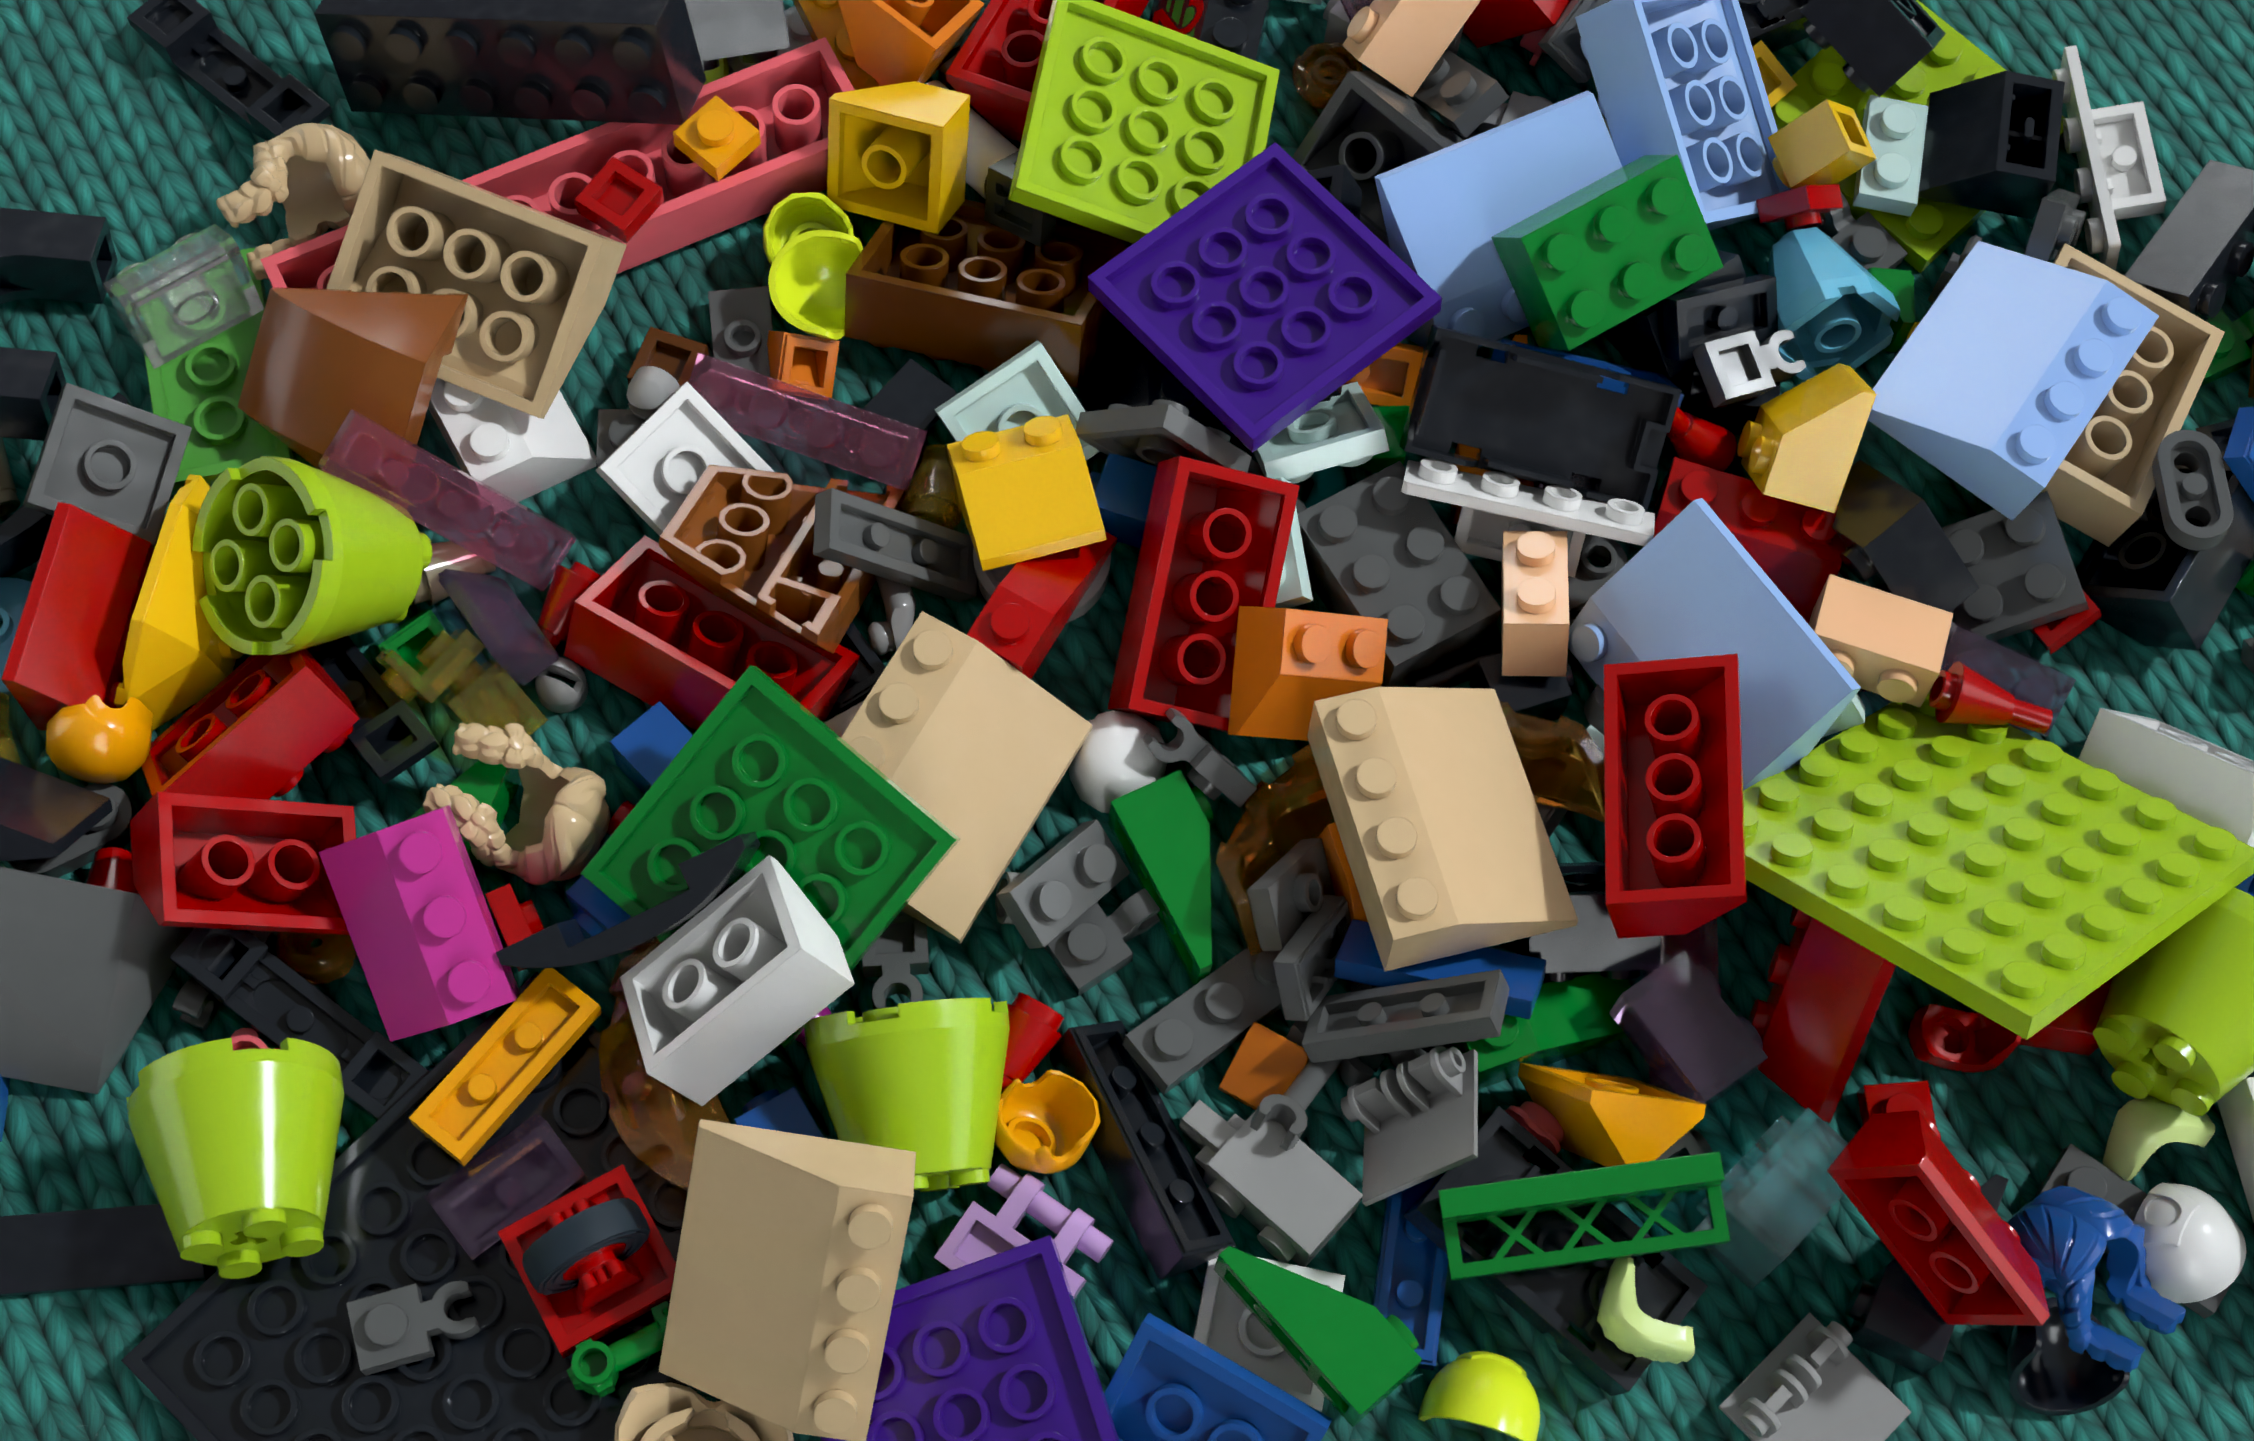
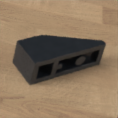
M1995 1174L1980 1186L1981 1193L1996 1212L2009 1180L1998 1174ZM1895 1258L1870 1278L1869 1281L1863 1278L1858 1281L1845 1311L1846 1316L1854 1319L1849 1331L1853 1338L1852 1343L1920 1375L1925 1374L1942 1362L1955 1325H1947Z

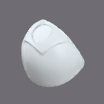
M2162 1182L2149 1191L2133 1223L2145 1228L2143 1244L2146 1249L2145 1275L2149 1278L2151 1287L2162 1297L2175 1303L2202 1301L2225 1290L2238 1277L2246 1259L2245 1238L2232 1216L2211 1195L2192 1186Z

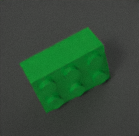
M1678 154L1644 155L1491 237L1537 345L1547 349L1570 351L1724 267Z

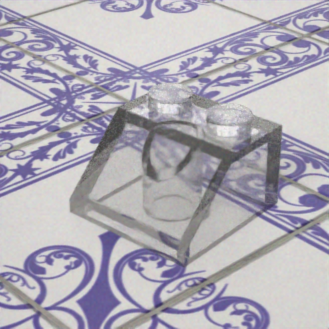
M216 224L198 233H190L181 237L167 250L144 262L134 263L125 267L116 277L103 283L119 317L154 369L264 310L239 246L231 235Z

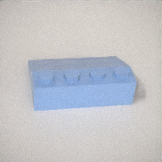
M1611 0L1575 17L1581 36V49L1589 62L1597 88L1598 105L1606 118L1622 167L1644 155L1678 154L1709 231L1759 217L1757 199L1792 189L1782 183L1773 167L1772 160L1776 155L1768 137L1777 132L1778 129L1738 0Z
M1589 91L1582 92L1374 176L1390 249L1442 297L1441 311L1410 334L1412 342L1423 347L1425 350L1432 324L1491 340H1498L1529 327L1491 237L1622 168L1593 93Z
M1978 241L1872 390L1877 395L1868 420L2013 521L2046 487L2159 315L2108 280Z
M1703 498L1693 500L1589 598L1569 628L1568 649L1603 691L1605 664L1738 654L1743 791L1763 779L1799 765L1801 759L1811 752L1861 689L1859 684Z

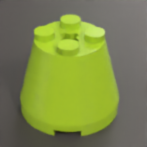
M260 456V458L253 459L239 468H227L219 475L209 489L199 511L192 551L203 552L204 579L208 595L201 598L199 603L208 623L218 637L228 646L249 655L290 654L387 623L396 624L403 621L419 589L422 571L428 567L432 559V545L429 537L425 533L418 531L414 519L399 502L299 461L271 456Z
M2233 887L2223 897L2113 976L2093 1035L2102 1054L2115 1069L2111 1074V1078L2121 1091L2137 1099H2144L2149 1094L2158 1100L2178 1106L2191 1115L2203 1116L2206 1115L2215 1102L2254 1072V896Z
M955 998L899 1003L898 1007L865 1011L862 1013V1017H855V1011H844L813 1018L804 1024L806 1051L838 1140L916 1152L914 1190H919L920 1192L960 1188V1186L990 1182L989 1169H991L1010 1031L1007 1001L993 1002L991 1004V998Z
M288 1037L280 1043V1049L253 1048L233 1050L232 1038H225L174 1051L153 1061L138 1072L139 1086L130 1097H126L128 1123L180 1257L183 1260L218 1266L220 1277L241 1279L258 1274L262 1270V1263L286 1256H309L319 1252L324 1247L323 1231L344 1101L341 1066L338 1059L330 1051L317 1044Z

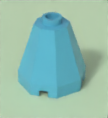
M1817 227L1798 228L1787 232L1772 246L1768 262V275L1776 277L1778 331L1791 330L1795 337L1782 347H1779V353L1789 363L1804 360L1806 368L1796 374L1797 377L1802 380H1808L1817 375L1814 370L1815 367L1834 366L1838 363L1850 366L1855 370L1890 345L1894 334L1890 321L1892 318L1897 322L1901 311L1893 293L1833 239Z

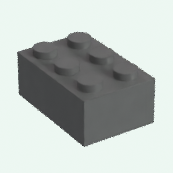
M1401 461L1298 513L1309 580L1329 612L1388 619L1383 683L1380 687H1403L1408 684L1409 677L1454 660L1489 641L1501 612L1500 606L1427 499L1401 492L1406 471Z

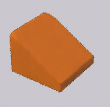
M769 330L767 346L772 393L831 401L840 341Z
M1253 1022L1218 1090L1256 1110L1264 1097L1271 1094L1283 1095L1310 1059L1303 1047L1265 1026Z

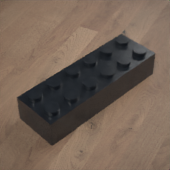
M322 0L314 12L352 112L682 125L687 120L706 81L684 0Z

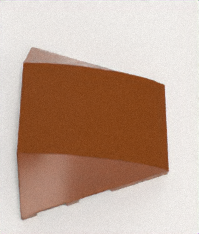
M271 288L238 408L316 469L399 502L406 509L416 475V470L410 468L442 358L452 353L469 294L448 293L444 295L414 294L399 291L384 293L354 292L339 289Z
M708 465L660 535L659 547L677 566L716 596L780 633L834 654L876 579L873 574L813 555L815 495L834 488L900 511L907 487L887 485L886 493L879 494L847 490L848 480L831 478L825 488L793 484L792 479L787 473Z

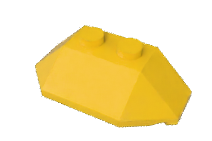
M189 474L185 481V486L178 490L169 504L131 618L122 661L124 680L123 683H119L114 700V705L117 708H122L129 697L139 699L153 713L152 731L200 701L233 672L236 659L241 658L244 654L231 648L218 637L208 623L199 603V600L208 594L204 579L203 552L192 551L193 537L199 511L211 488L201 475Z

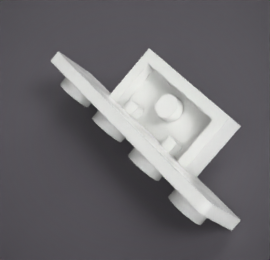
M2068 46L2063 49L2061 68L2052 71L2053 80L2065 82L2063 103L2066 105L2068 118L2063 119L2064 145L2068 154H2077L2079 168L2074 169L2075 193L2081 194L2079 204H2088L2090 219L2085 220V239L2089 254L2098 253L2100 263L2116 271L2121 248L2116 220L2164 213L2166 197L2144 102L2140 101L2091 110L2077 46Z
M1425 458L1421 462L1412 460L1407 462L1401 489L1402 493L1462 506L1454 540L1465 554L1502 561L1503 531H1567L1568 576L1575 577L1586 534L1641 546L1648 544L1654 537L1655 513L1646 512L1643 506L1630 500L1615 498L1604 503L1582 498L1580 492L1570 487L1549 485L1545 489L1522 485L1516 477L1506 473L1490 471L1480 476L1458 471L1457 466L1453 463L1434 458Z

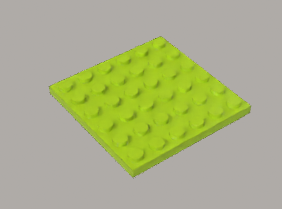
M1930 691L1921 708L1907 703L1891 702L1866 717L1865 723L1848 728L1811 750L1807 756L1801 759L1799 765L1763 779L1743 791L1746 880L2026 1040L2223 897L2233 887L2238 886L2254 874V848L2237 840L2229 831L2210 826L2178 810L2171 802L2162 798L2152 797L2120 781L2112 772L2094 768L2063 752L2056 744L2039 740L2008 723L2006 725L1939 723L1936 720L1935 708L1929 705Z

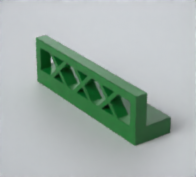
M1720 1151L1438 1190L1451 1281L1729 1243L1731 1240L1721 1184L1725 1177ZM1705 1189L1712 1229L1684 1233L1660 1214L1676 1193ZM1664 1195L1654 1210L1638 1199ZM1625 1201L1648 1218L1632 1240L1614 1243L1591 1225L1606 1203ZM1594 1205L1584 1220L1569 1209ZM1555 1210L1577 1226L1578 1229L1562 1250L1544 1252L1521 1234L1537 1212ZM1525 1214L1515 1229L1500 1219V1217ZM1487 1220L1508 1236V1239L1493 1259L1463 1263L1457 1223ZM1654 1223L1670 1234L1643 1239ZM1584 1233L1600 1243V1245L1574 1248ZM1515 1242L1531 1253L1505 1257Z

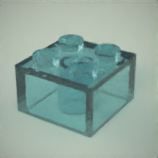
M1809 1107L1793 1124L1781 1116L1726 1174L1725 1180L1721 1184L1731 1241L1725 1244L1704 1247L1752 1290L1789 1256L1845 1194L1828 1173L1827 1169L1848 1143ZM1705 1197L1696 1207L1705 1219L1693 1232L1712 1229L1707 1198Z

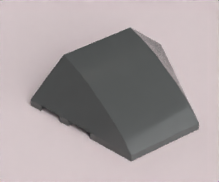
M0 867V1075L7 1078L99 1094L143 1024L145 1016L161 990L178 966L169 957L195 928L159 926L141 896L136 893Z

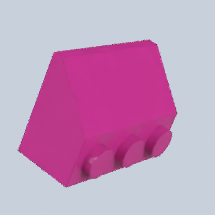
M450 805L319 852L390 1042L448 1026L516 1000L520 994L511 967L501 965L496 952L503 949Z

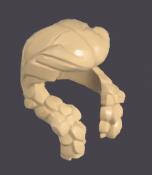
M304 123L296 125L268 141L253 145L254 171L250 176L251 180L243 183L238 190L217 199L218 208L234 228H238L239 223H250L256 216H267L272 211L275 201L283 203L286 210L285 218L288 238L279 239L272 244H262L256 247L253 252L246 254L248 265L257 280L268 279L260 259L324 234L329 228L339 229L349 224L370 164L367 154L352 135L333 125Z
M474 722L469 724L460 723L458 729L454 732V745L452 747L454 755L461 754L470 759H478L485 764H502L507 768L518 769L524 789L519 823L505 835L497 823L498 812L493 807L483 802L480 804L473 795L463 793L457 786L453 785L443 786L442 784H437L435 787H431L427 791L423 803L424 811L428 813L450 805L461 837L469 842L472 853L485 866H495L500 870L515 874L532 885H543L549 881L568 880L580 875L598 852L601 841L609 829L611 816L604 798L606 795L604 779L585 768H562L551 762L542 753L537 743L525 732L524 727L518 723L507 724L505 729L492 725L485 728L484 725Z

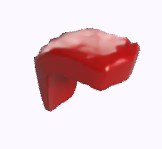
M1929 1004L1919 1008L1915 1012L1908 1030L1910 1046L1918 1060L1934 1066L1968 1073L1983 1072L1996 1068L2009 1057L2022 1039L2019 1035L1980 1013L1965 1012L1945 1006H1938L1937 1004Z

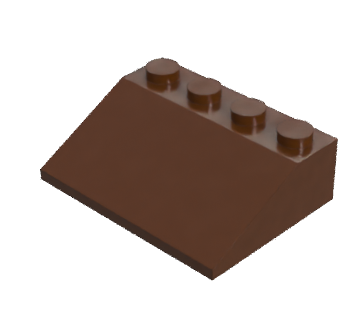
M965 199L939 234L883 221L847 271L845 337L867 341L876 347H895L922 353L934 360H953L983 367L989 372L1038 340L1042 343L1068 385L1078 388L1096 356L1110 315V311L1088 291V276L1133 245V243L1070 221L1057 219L1055 239L1039 247L985 221V203Z

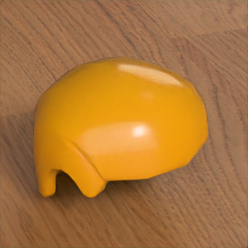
M93 695L85 704L63 707L48 721L46 753L58 770L73 778L97 784L126 780L143 765L149 754L153 729V713L135 697H129L122 708L115 709L106 706L99 696Z
M1047 1070L1039 1079L1031 1083L1024 1084L1017 1078L1001 1094L995 1145L1007 1160L1018 1169L1043 1174H1054L1067 1170L1081 1158L1101 1122L1098 1101L1083 1082L1059 1070Z

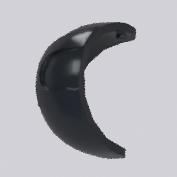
M2056 1297L2046 1298L2050 1316L2043 1326L2015 1325L2007 1348V1375L2011 1395L2023 1408L2031 1412L2051 1416L2077 1414L2105 1404L2127 1386L2130 1372L2113 1369L2106 1361L2094 1360L2086 1350H2084L2083 1354H2080L2070 1349L2068 1338L2065 1335V1325L2060 1319ZM2091 1314L2092 1321L2096 1322L2098 1325L2104 1326L2093 1314Z

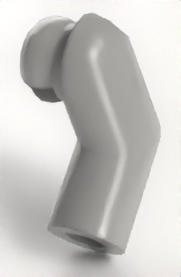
M875 575L885 606L887 621L872 622L868 626L867 631L871 648L876 655L883 656L889 652H896L913 626L916 600L910 586Z

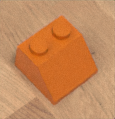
M838 0L856 64L872 76L879 86L911 81L925 83L940 69V66L951 51L960 46L985 5L980 0Z
M1239 606L1228 735L1308 741L1307 736L1314 701L1382 685L1388 619L1290 608Z

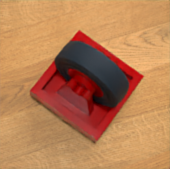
M623 1164L498 1231L563 1359L576 1351L575 1345L589 1338L596 1341L649 1312L651 1308L669 1301L671 1298L676 1262Z

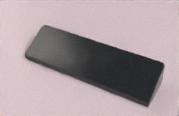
M1122 1020L1068 1028L1050 1051V1061L1055 1070H1059L1083 1082L1098 1101L1101 1122L1091 1140V1144L1156 1276L1160 1280L1177 1276L1217 1258L1228 1246L1235 1248L1236 1244L1154 1083L1122 1045L1126 1034H1128Z
M160 1204L0 1216V1297L207 1280V1265L183 1260L180 1257Z

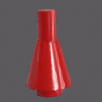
M1677 406L1670 433H1667V436L1678 458L1724 472L1731 464L1736 453L1737 442L1734 434L1726 428L1690 413L1683 412Z
M574 561L570 569L561 565L556 566L537 623L539 629L517 661L521 666L537 675L538 670L550 659L559 643H564L567 640L574 602L601 577L598 573Z
M1960 661L1955 662L1948 671H1940L1929 694V705L1935 708L1936 720L1939 723L2006 725L2008 723L2045 734L2053 718L2051 709L2015 699L2013 694Z

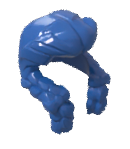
M2059 1186L2035 1196L2008 1220L2007 1223L2018 1233L2021 1245L2038 1265L2043 1288L2047 1286L2050 1291L2055 1292L2060 1319L2065 1325V1335L2068 1338V1346L2072 1351L2083 1354L2084 1350H2086L2092 1359L2100 1362L2106 1361L2113 1369L2131 1372L2138 1367L2141 1354L2145 1351L2143 1347L2138 1346L2128 1337L2118 1335L2116 1332L2091 1320L2095 1268L2106 1249V1245L2109 1250L2106 1268L2109 1271L2106 1292L2110 1300L2116 1304L2122 1302L2124 1313L2130 1320L2141 1322L2146 1328L2160 1334L2173 1333L2177 1324L2182 1323L2186 1313L2185 1308L2162 1297L2151 1287V1282L2145 1275L2146 1249L2143 1245L2145 1228L2134 1224L2129 1216L2124 1213V1210L2116 1205L2075 1187Z

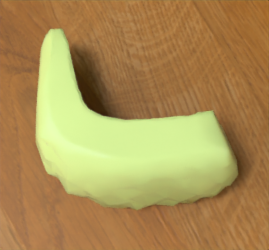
M2150 1095L2144 1099L2135 1098L2128 1101L2116 1114L2107 1141L2103 1164L2121 1176L2124 1181H2130L2138 1174L2150 1156L2167 1143L2181 1142L2199 1145L2204 1148L2215 1133V1124L2212 1123L2207 1114L2194 1116L2178 1106L2168 1104Z
M1616 1258L1610 1267L1597 1316V1322L1601 1325L1604 1336L1614 1342L1620 1350L1633 1354L1635 1357H1644L1662 1363L1671 1362L1678 1364L1683 1361L1688 1362L1695 1354L1693 1327L1663 1322L1645 1314L1637 1303L1633 1258Z

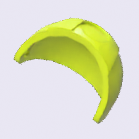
M813 230L794 237L778 251L770 267L768 287L773 305L788 323L805 333L820 338L839 340L845 335L846 273L863 250L859 238L838 231Z
M1472 1351L1461 1354L1435 1375L1422 1400L1418 1420L1426 1421L1431 1418H1446L1464 1421L1504 1433L1519 1441H1536L1540 1426V1405L1537 1394L1527 1378L1525 1370L1515 1361L1491 1352Z

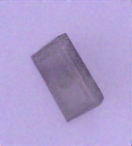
M445 569L438 574L440 577L439 582L490 654L517 684L526 685L559 658L557 651L506 581L496 576Z
M535 1114L426 1195L425 1199L471 1260H473L501 1239L498 1231L542 1208L582 1178L585 1173L548 1122L539 1114Z

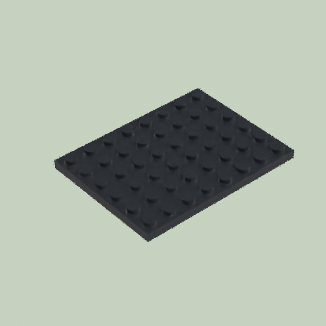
M538 972L519 988L520 994L518 997L539 975ZM513 1002L502 1005L334 1161L323 1231L324 1247L319 1252L304 1257L286 1256L262 1263V1270L258 1274L247 1278H222L217 1270L121 1361L198 1441H614L615 1424L623 1403L632 1388L647 1384L671 1382L683 1386L688 1385L659 1372L662 1350L619 1371L615 1391L602 1398L598 1395L587 1393L583 1389L575 1390L566 1371L571 1367L573 1354L563 1359L498 1231L623 1164L676 1262L698 1126L607 1038L591 1025L465 1166H462L417 1129L409 1117ZM449 1282H468L473 1296L459 1299L452 1303L448 1310V1317L453 1321L475 1317L481 1329L477 1334L466 1339H452L443 1333L431 1336L434 1357L367 1376L360 1371L347 1302L415 1283L420 1288L423 1302L432 1300L437 1290ZM652 1310L596 1341L609 1346L655 1322Z

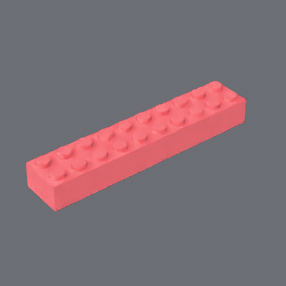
M826 37L703 85L687 119L717 95L760 131L761 145L719 181H716L675 146L673 131L680 125L608 122L461 181L626 244L579 214L575 204V198L612 157L617 158L661 186L664 195V202L626 244L627 246L617 271L618 274L771 212L774 205L792 193L821 192L826 190L829 98L834 93L855 89ZM348 225L260 259L271 287L326 289Z

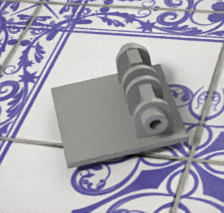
M1437 1046L1431 1049L1429 1053L1414 1060L1398 1064L1396 1070L1390 1068L1380 1074V1081L1375 1077L1362 1084L1358 1083L1349 1087L1347 1096L1341 1099V1109L1350 1122L1359 1120L1365 1125L1362 1203L1365 1206L1478 1158V1052L1475 1049L1461 1054L1456 1047L1446 1049L1443 1046Z
M1810 1312L1718 1407L1751 1441H1885L1911 1413L1848 1350V1345L1853 1341L1850 1333L1835 1321L1824 1327Z

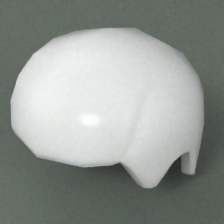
M1114 710L1100 713L1094 719L1088 720L1092 724V730L1069 766L1070 780L1080 799L1102 813H1109L1112 800L1165 776L1167 762L1157 759L1146 747L1142 738L1146 733H1149L1160 743H1164L1159 728L1138 714Z

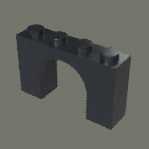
M0 208V305L14 300L30 298L103 304L118 262L106 217ZM0 347V437L45 440L61 389L66 384L57 352Z

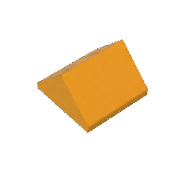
M1520 1063L1518 1077L1533 1102L1548 1110L1562 1126L1564 1139L1559 1143L1561 1148L1606 1167L1656 1160L1704 1118L1706 1104L1630 1077Z

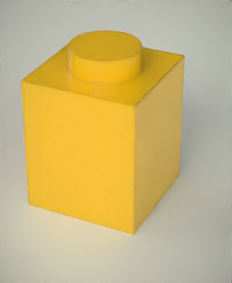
M1828 99L1768 137L1776 155L1772 160L1774 170L1782 183L1792 189L1805 185L1838 184L1877 159L1854 109Z

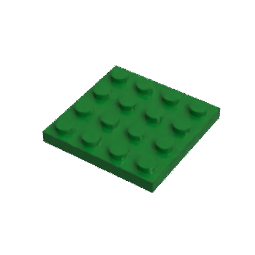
M750 665L587 864L581 874L627 914L634 917L690 890L678 864L738 835L755 832L761 845L735 882L768 855L778 860L838 936L851 972L958 843L960 838L757 666ZM677 928V929L673 930L672 932H670V933H668V934L662 936V937L659 938L658 940H659L661 943L664 942V941H665L667 938H669L673 933H675L679 928ZM804 1025L780 1045L783 1048L790 1046L802 1032Z

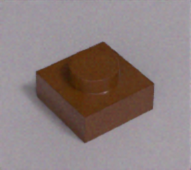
M650 326L627 375L628 385L637 369L643 366H654L671 374L677 380L680 387L688 382L695 389L709 359L708 346Z

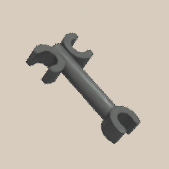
M1308 1020L1295 1021L1286 1039L1303 1047L1302 1041ZM1388 1053L1311 1063L1309 1060L1283 1095L1271 1094L1264 1097L1251 1119L1250 1127L1258 1131L1264 1122L1269 1120L1277 1121L1287 1131L1280 1147L1285 1151L1294 1148L1307 1127L1308 1118L1305 1110L1334 1071L1337 1069L1339 1077L1349 1087L1358 1083L1362 1084L1370 1080L1374 1072L1378 1071Z

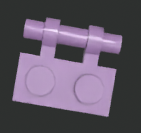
M1001 1163L991 1176L987 1186L1007 1199L1002 1208L995 1216L973 1201L934 1258L949 1269L954 1270L1032 1242L1015 1230L1021 1220L1028 1214L1057 1234L1054 1241L1073 1299H1075L1087 1281L1065 1265L1074 1251L1078 1249L1099 1263L1112 1246L1114 1240L1093 1226L1095 1219L1080 1208L1072 1212L1043 1192L1045 1184L1033 1175L1027 1173L1022 1177Z

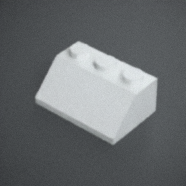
M436 379L428 409L486 517L596 467V455L560 390L544 419H541L442 379Z
M2104 708L2099 709L2079 760L2094 768L2112 772L2120 781L2152 797L2165 799L2174 804L2178 810L2210 826L2225 829L2232 833L2237 840L2254 848L2253 760L2153 718Z
M770 855L620 977L646 1073L700 1106L705 1105L728 1085L733 1083L754 1064L855 984L838 936L779 861Z

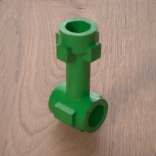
M668 1301L651 1308L655 1322L609 1346L599 1341H593L591 1338L575 1345L576 1351L572 1356L571 1367L566 1370L575 1390L583 1389L587 1393L598 1395L602 1398L615 1391L619 1371L662 1350L669 1310Z

